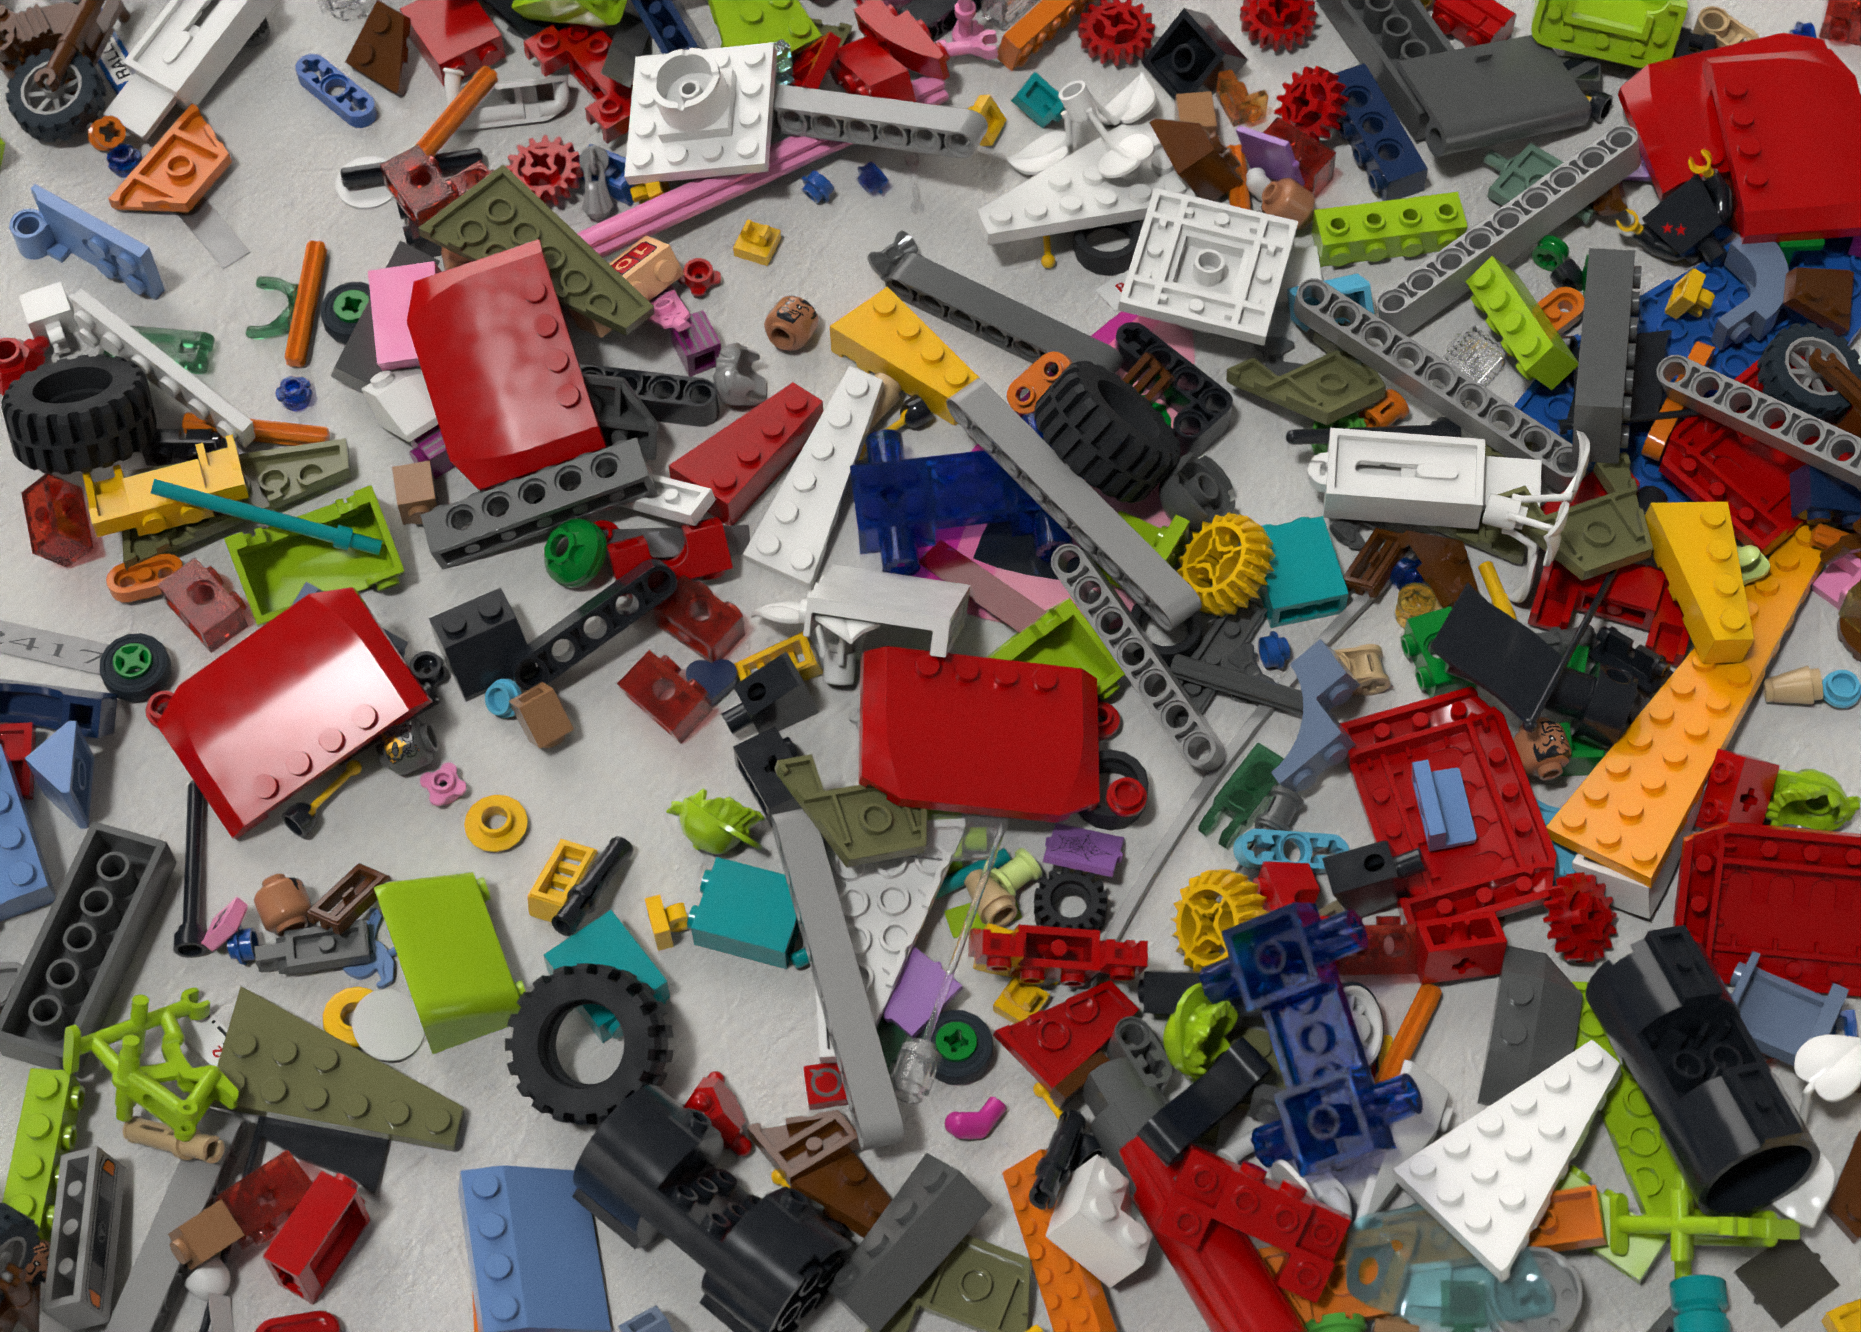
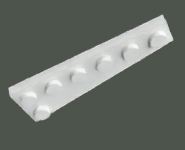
M81 288L71 298L75 313L73 317L79 328L78 335L88 346L95 348L98 345L114 357L119 356L127 361L131 360L145 372L148 381L186 406L196 417L206 420L216 427L223 438L233 434L234 440L244 448L255 439L253 421Z
M852 366L848 367L745 549L743 556L746 561L810 590L812 589L827 549L826 544L832 527H835L839 516L838 510L844 493H847L850 485L851 473L856 460L859 459L864 437L869 431L883 392L884 383L882 379Z

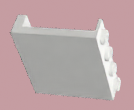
M833 565L826 575L821 576L820 582L815 583L813 591L808 592L807 599H802L798 622L804 624L803 636L807 637L811 635L819 624L814 619L815 613L933 631L930 655L946 658L966 623L971 585Z

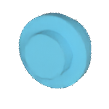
M1836 670L1829 673L1823 679V698L1830 705L1837 708H1849L1858 702L1861 696V684L1854 673L1848 670Z
M511 679L496 680L485 693V704L488 710L498 717H513L515 713L508 701L522 694L521 690Z

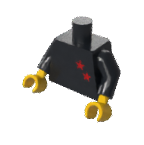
M1702 149L1701 153L1706 158L1707 164L1705 166H1698L1690 156L1688 161L1689 168L1697 174L1643 216L1642 220L1646 224L1641 225L1636 212L1629 208L1625 210L1634 216V222L1630 226H1623L1616 219V223L1622 231H1632L1634 233L1633 238L1653 255L1675 262L1685 258L1691 264L1704 257L1710 267L1714 268L1725 262L1728 253L1721 242L1733 232L1730 224L1734 216L1733 193L1718 169H1712L1711 153L1708 150Z

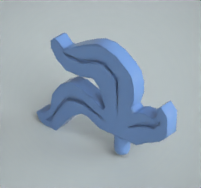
M370 908L371 916L367 920L370 952L373 953L371 954V962L343 966L342 968L347 975L358 980L367 979L377 971L381 980L377 982L376 986L378 989H385L394 982L395 963L392 957L397 955L395 947L386 950L385 946L376 940V934L383 918L378 909Z

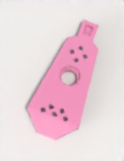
M672 285L649 301L654 306V315L648 318V321L663 329L674 328L677 332L692 326L687 321L691 315Z

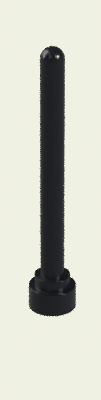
M1439 417L1437 421H1432L1430 425L1341 428L1461 437V427L1446 417ZM1330 428L1290 430L1286 434V441L1291 445L1328 444Z
M194 780L188 784L183 924L174 933L173 943L174 953L186 958L199 957L207 951V947L202 944L206 933L203 931V927L199 925L204 795Z

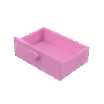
M435 261L368 271L377 365L382 371L420 366L407 325V316L414 281L441 272Z

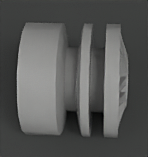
M1529 1246L1524 1251L1520 1250L1510 1268V1277L1501 1282L1493 1274L1491 1276L1485 1314L1491 1331L1571 1332L1582 1303V1285L1578 1273L1564 1256L1549 1248ZM1526 1299H1533L1534 1305L1539 1306L1537 1313H1530L1529 1306H1524Z

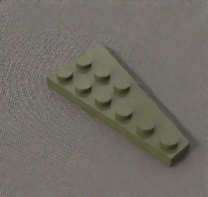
M504 164L418 228L419 236L470 261H476L539 239L542 243L553 277L552 281L561 305L626 336L654 315V306Z
M347 439L239 454L249 498L238 501L274 510L350 478L351 468ZM175 464L123 471L126 478ZM213 511L215 517L203 519L197 523H188L165 529L159 533L139 536L136 528L122 531L123 563L128 571V568L159 554L174 552L247 520Z
M240 986L217 1065L219 1070L238 1089V1105L234 1109H229L221 1102L214 1100L210 1107L455 1152L465 1114L463 1106Z

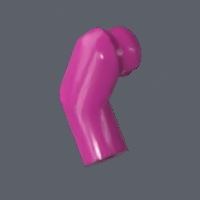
M990 1096L979 1112L954 1111L949 1113L944 1122L945 1129L958 1139H982L989 1134L1007 1110V1107L996 1097Z

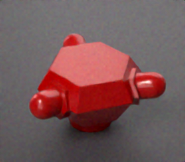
M39 335L34 339L29 338L26 341L17 338L0 339V394L4 396L5 391L8 390L9 385L14 380H20L22 374L27 371L37 370L38 366L44 364L46 357L43 354L50 346V341L46 336Z
M713 1071L707 1077H703L684 1107L704 1113L711 1120L710 1125L722 1133L720 1137L723 1139V1146L726 1149L731 1148L738 1156H747L752 1151V1143L742 1134L745 1118L736 1096L725 1085L724 1075L719 1071Z

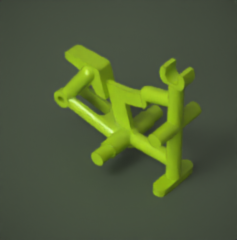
M197 987L184 990L181 994V1001L148 1012L149 998L142 994L135 995L132 998L131 1018L129 1020L81 1037V1032L77 1025L74 1024L65 1028L63 1068L65 1072L69 1075L78 1072L80 1055L92 1051L112 1073V1083L116 1087V1118L119 1121H130L133 1118V1109L137 1103L173 1129L174 1137L177 1140L186 1142L195 1136L197 1125L214 1100L221 1102L229 1109H234L238 1105V1089L218 1067L208 1065L192 1068L181 1051L180 1046L183 1045L185 1037L177 1019L188 1016L191 1020H202L209 1016L211 1002L205 1000L198 1003L199 990ZM161 1026L165 1034L162 1038L161 1050L166 1062L140 1067V1056L144 1053L146 1031ZM122 1040V1049L118 1055L109 1045ZM177 1080L176 1085L183 1092L190 1094L186 1100H182L160 1083Z
M1674 1173V1189H1671V1216L1628 1215V1198L1624 1193H1614L1610 1198V1249L1612 1253L1616 1255L1627 1253L1628 1233L1671 1234V1261H1674L1675 1279L1692 1275L1694 1245L1773 1247L1777 1244L1778 1239H1800V1224L1792 1219H1778L1777 1214L1772 1210H1757L1736 1217H1710L1701 1212L1700 1208H1694V1197L1681 1173ZM1717 1235H1719V1236L1730 1235V1236H1733L1734 1238L1718 1237Z

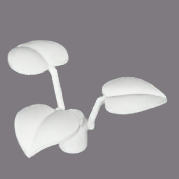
M1141 72L1104 108L1093 97L1083 81L1071 82L1063 87L1059 93V98L1066 109L1061 112L1065 121L1066 133L1063 131L1049 132L1030 143L1019 153L1006 157V159L1017 171L1024 174L1037 175L1069 156L1067 146L1073 142L1071 120L1079 125H1086L1092 122L1112 149L1100 158L1097 166L1098 171L1106 178L1124 176L1139 167L1140 163L1148 161L1155 153V146L1152 140L1143 134H1132L1117 145L1102 123L1105 125H1117L1120 121L1122 123H1132L1140 119L1156 104V94L1145 75ZM1096 111H1098L1099 113H1101V114H1100V120H1101V122H1100L1099 119L1097 118V112H1096Z
M1576 431L1579 439L1578 467L1576 475L1564 493L1525 496L1513 493L1512 498L1490 493L1482 523L1501 528V533L1514 537L1528 548V563L1519 584L1508 595L1510 601L1522 603L1528 596L1533 584L1540 548L1538 544L1514 528L1522 530L1523 524L1548 531L1544 536L1547 550L1543 566L1549 567L1559 549L1561 532L1564 530L1568 519V502L1572 503L1588 467L1590 441L1584 432ZM1563 501L1559 507L1555 525L1526 517L1528 507L1521 505V503Z
M784 601L771 603L753 611L751 618L759 615L781 623H799L798 616L801 602ZM815 613L814 619L819 622L815 628L820 647L819 657L824 658L823 681L836 685L854 683L855 661L860 659L861 648L869 631L879 628L881 623ZM822 625L839 636V640H831L829 642V647L826 644Z
M1822 1035L1808 1040L1798 1050L1794 1062L1795 1072L1800 1080L1808 1083L1803 1090L1799 1115L1805 1125L1811 1094L1814 1090L1824 1101L1833 1103L1849 1097L1861 1084V1038L1842 1035ZM1820 1154L1819 1163L1808 1179L1790 1194L1772 1205L1787 1218L1803 1226L1814 1228L1835 1186V1173L1828 1159Z

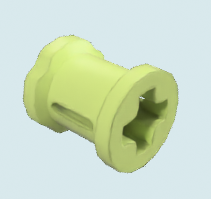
M1019 848L1015 851V857L1000 869L993 868L988 872V875L1013 897H1016V891L1031 879L1036 881L1041 878L1042 871L1033 856L1025 849Z

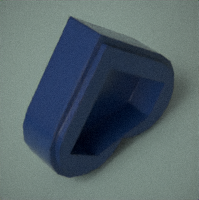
M725 659L716 660L712 663L706 660H696L689 664L685 673L690 689L711 707L733 689L738 680L736 666L731 661Z

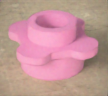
M444 763L441 769L433 773L426 772L421 776L420 784L423 788H427L431 804L441 806L453 803L466 792V783L458 778L455 764ZM441 782H446L447 785L444 786V787H441V786H440V783H441Z

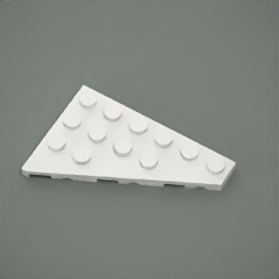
M1150 110L1140 119L1132 123H1123L1108 132L1117 145L1132 134H1143L1152 140L1155 146L1154 155L1148 161L1140 163V166L1132 172L1118 178H1106L1100 174L1097 168L1098 162L1104 154L1112 150L1101 136L978 209L976 222L986 244L991 245L1145 219L1154 187L1196 196L1187 183L1177 174L1149 122L1155 119V116Z
M965 819L927 821V846L921 854L847 868L822 836L876 1028L949 870L953 856L961 839L964 837ZM816 989L820 1063L837 1062Z
M1595 1041L1587 1042L1393 1168L1394 1180L1501 1282L1505 1281L1510 1277V1268L1520 1250L1524 1251L1530 1232L1537 1228L1551 1202L1550 1196L1558 1181L1564 1179L1569 1170V1162L1576 1157L1589 1134V1125L1598 1110H1602L1607 1101V1093L1614 1088L1621 1076L1620 1063Z

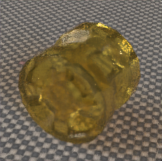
M1416 582L1402 587L1398 593L1394 616L1396 622L1405 629L1407 619L1434 611L1437 600L1434 591L1429 586Z

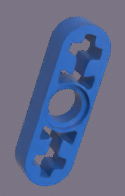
M307 54L297 61L295 70L300 85L349 125L355 128H364L376 120L377 110L373 97L324 57L318 54ZM319 70L321 81L319 80V76L316 75L314 72H317ZM333 86L346 88L342 94L337 96L327 94V91ZM351 101H353L354 106L358 108L357 110H353Z

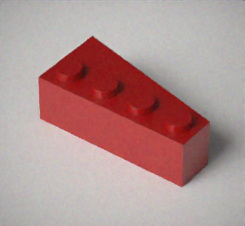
M792 382L668 465L670 478L712 489L716 500L707 510V513L713 517L718 516L725 525H734L801 452L824 412L823 401Z

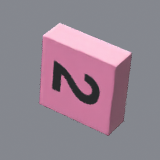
M238 897L231 901L213 918L202 944L211 951L217 950L238 931L248 910V905Z

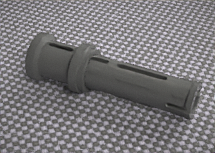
M1278 785L1273 786L1269 792L1271 797L1263 814H1258L1254 821L1255 829L1290 831L1288 825L1295 812L1302 809L1304 800L1289 788ZM1253 841L1247 846V849L1254 851L1256 856L1264 851H1271L1272 845L1267 848L1255 847ZM1238 864L1235 872L1248 875V881L1253 882V879L1258 877L1260 869H1249Z

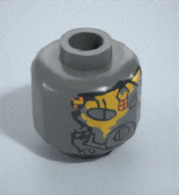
M415 717L407 719L402 724L396 723L381 734V744L376 745L377 755L381 764L384 767L390 766L395 773L405 775L430 765L434 760V753L439 750L438 741L431 725L428 722L422 723Z

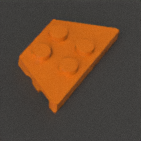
M192 103L108 199L111 207L116 210L190 212L232 163V160L222 142L218 141L211 126L201 116L198 107Z
M1416 1221L1345 1233L1333 1259L1335 1265L1317 1303L1281 1288L1304 1326L1311 1319H1315L1316 1324L1320 1323L1322 1315L1345 1312V1316L1349 1319H1353L1352 1314L1357 1313L1363 1315L1366 1321L1393 1316L1418 1238L1419 1226ZM1275 1246L1258 1249L1275 1277L1287 1252Z

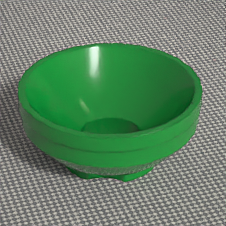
M580 518L570 519L559 525L551 533L544 547V565L548 575L560 585L568 588H578L590 582L600 571L606 557L607 545L604 532L595 523ZM567 537L569 540L568 549L562 556L558 557L556 554L557 545L563 538Z

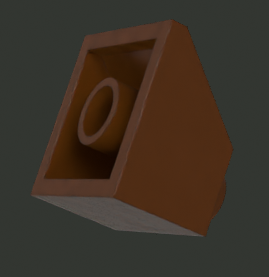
M1157 118L1149 122L1177 174L1200 198L1215 201L1243 182L1236 169L1241 166L1239 159L1230 147L1226 148L1224 142L1215 131L1209 134L1200 123Z

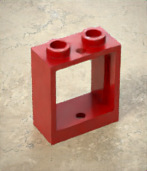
M321 1170L262 1256L279 1286L312 1305L315 1304L371 1221L364 1205L366 1202L357 1190L359 1186L347 1176L337 1173L333 1177Z

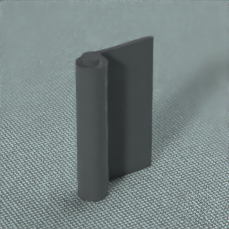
M1532 35L1400 60L1396 65L1430 117L1425 131V139L1429 151L1437 157L1585 126L1591 115L1590 101L1583 94L1552 47L1539 44Z

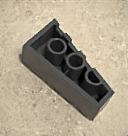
M926 1153L845 1266L837 1272L834 1281L827 1291L860 1324L871 1332H879L992 1207V1204L961 1171Z

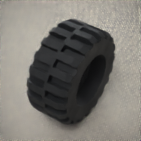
M98 354L94 357L80 355L77 358H63L49 365L47 363L37 367V370L27 371L22 374L20 380H14L9 385L8 390L5 391L1 402L14 456L29 469L34 471L39 469L42 473L46 474L59 472L61 475H67L78 471L86 473L92 472V469L102 467L104 469L113 466L115 462L120 460L125 461L132 457V453H139L145 448L147 443H150L157 427V419L145 372L131 360L127 361L119 356L111 358L103 354Z
M1087 360L1071 363L1036 402L1034 419L1037 420L1036 426L1044 434L1043 438L1047 444L1053 447L1055 454L1061 460H1064L1073 472L1082 476L1092 487H1097L1103 494L1109 497H1115L1117 501L1135 503L1144 500L1177 465V461L1180 458V442L1174 436L1175 432L1172 427L1165 422L1163 415L1156 411L1152 403L1146 397H1142L1131 384H1127L1120 376L1114 372L1107 371L1105 367L1099 364L1094 365L1093 362Z
M592 963L562 966L553 969V974L550 976L542 975L533 982L534 989L531 992H523L518 999L517 1004L521 1008L518 1014L510 1015L507 1026L513 1027L512 1038H505V1051H512L513 1061L508 1062L507 1066L510 1075H517L520 1083L516 1086L523 1097H531L533 1100L532 1107L540 1113H549L552 1115L553 1120L562 1123H576V1125L602 1124L619 1104L640 1088L651 1084L663 1086L668 1075L663 1072L666 1062H672L674 1050L668 1049V1038L674 1037L672 1025H666L664 1016L668 1012L663 1002H657L653 997L655 991L647 983L638 981L635 974L627 970L617 969L614 966ZM586 1004H596L610 1010L620 1023L624 1036V1051L620 1064L608 1079L596 1084H583L570 1078L562 1068L556 1050L557 1034L563 1020L574 1008Z

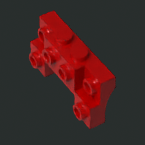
M570 24L558 31L551 25L523 41L525 56L529 60L535 57L540 62L541 73L545 77L569 64L570 74L596 100L585 107L586 121L590 125L597 123L602 128L603 140L607 144L629 132L633 81L629 88L601 74L613 41L603 30L596 32L591 26Z
M1554 558L1549 567L1544 566L1527 624L1547 630L1556 626L1560 627L1561 630L1567 629L1572 610L1587 613L1608 572L1581 581ZM1633 563L1619 568L1595 615L1649 630L1645 647L1658 655L1665 656L1666 662L1670 665L1679 667L1683 661L1690 635L1682 620L1684 614L1677 600L1673 601L1668 590L1670 584L1665 573L1646 564Z
M1018 924L1011 934L992 933L991 929H982L981 931L979 928H972L969 932L968 957H975V964H984L989 971H1008V976L1020 977V982L1040 984L1044 983L1045 979L1061 980V985L1080 987L1084 986L1085 982H1090L1097 973L1110 974V979L1118 981L1135 979V976H1139L1148 967V941L1140 940L1137 944L1135 940L1115 942V939H1106V941H1100V930Z
M1190 1143L1168 1199L1156 1222L1157 1232L1197 1250L1211 1218L1286 1251L1287 1253L1274 1278L1276 1285L1317 1303L1335 1265L1333 1259L1352 1221L1349 1214L1305 1195L1307 1189L1291 1180L1283 1179L1280 1184L1266 1178L1267 1171L1253 1163L1243 1161L1240 1166Z

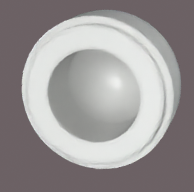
M212 1257L188 1277L185 1287L197 1299L208 1301L209 1293L224 1295L230 1285V1272L219 1257Z

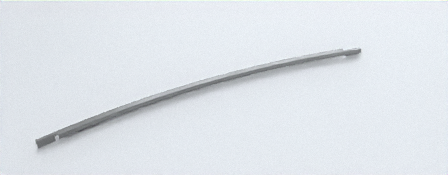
M1413 550L1403 557L1380 594L1418 558ZM1366 591L1363 595H1358L1310 647L1320 639L1330 647L1376 598L1369 597ZM1292 667L1278 684L1291 688L1295 687L1299 680ZM1261 703L1225 748L1223 763L1217 769L1208 771L1184 805L1137 878L1102 941L1115 939V942H1119L1150 886L1199 810L1247 744L1276 710V707ZM1097 973L1090 982H1085L1084 986L1078 987L1074 996L1095 987L1102 973Z

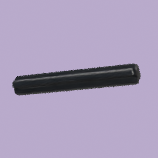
M472 148L436 154L421 173L416 176L403 168V159L345 167L341 169L340 173L343 186L352 187L479 168L483 166L484 162L481 149Z

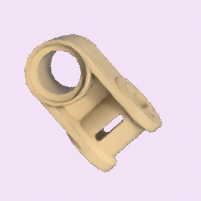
M1716 6L1705 7L1700 11L1692 32L1699 35H1704L1705 32L1716 35L1714 49L1745 42L1743 38H1746V41L1760 38L1754 30L1744 26L1724 9Z
M1365 644L1353 648L1334 650L1360 683V686L1353 691L1351 696L1374 695L1389 688L1390 679L1383 671L1381 663L1383 651L1379 645Z

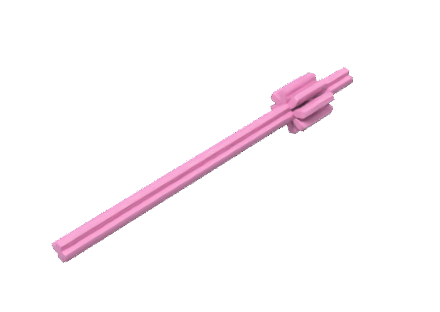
M923 76L911 82L916 103L940 105L949 99V95L944 89V80ZM793 135L770 146L769 172L698 178L577 234L604 258L635 244L646 235L650 237L854 143Z

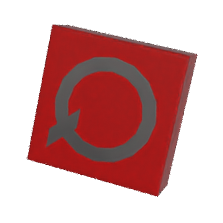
M837 1062L803 1066L809 1110L848 1105Z

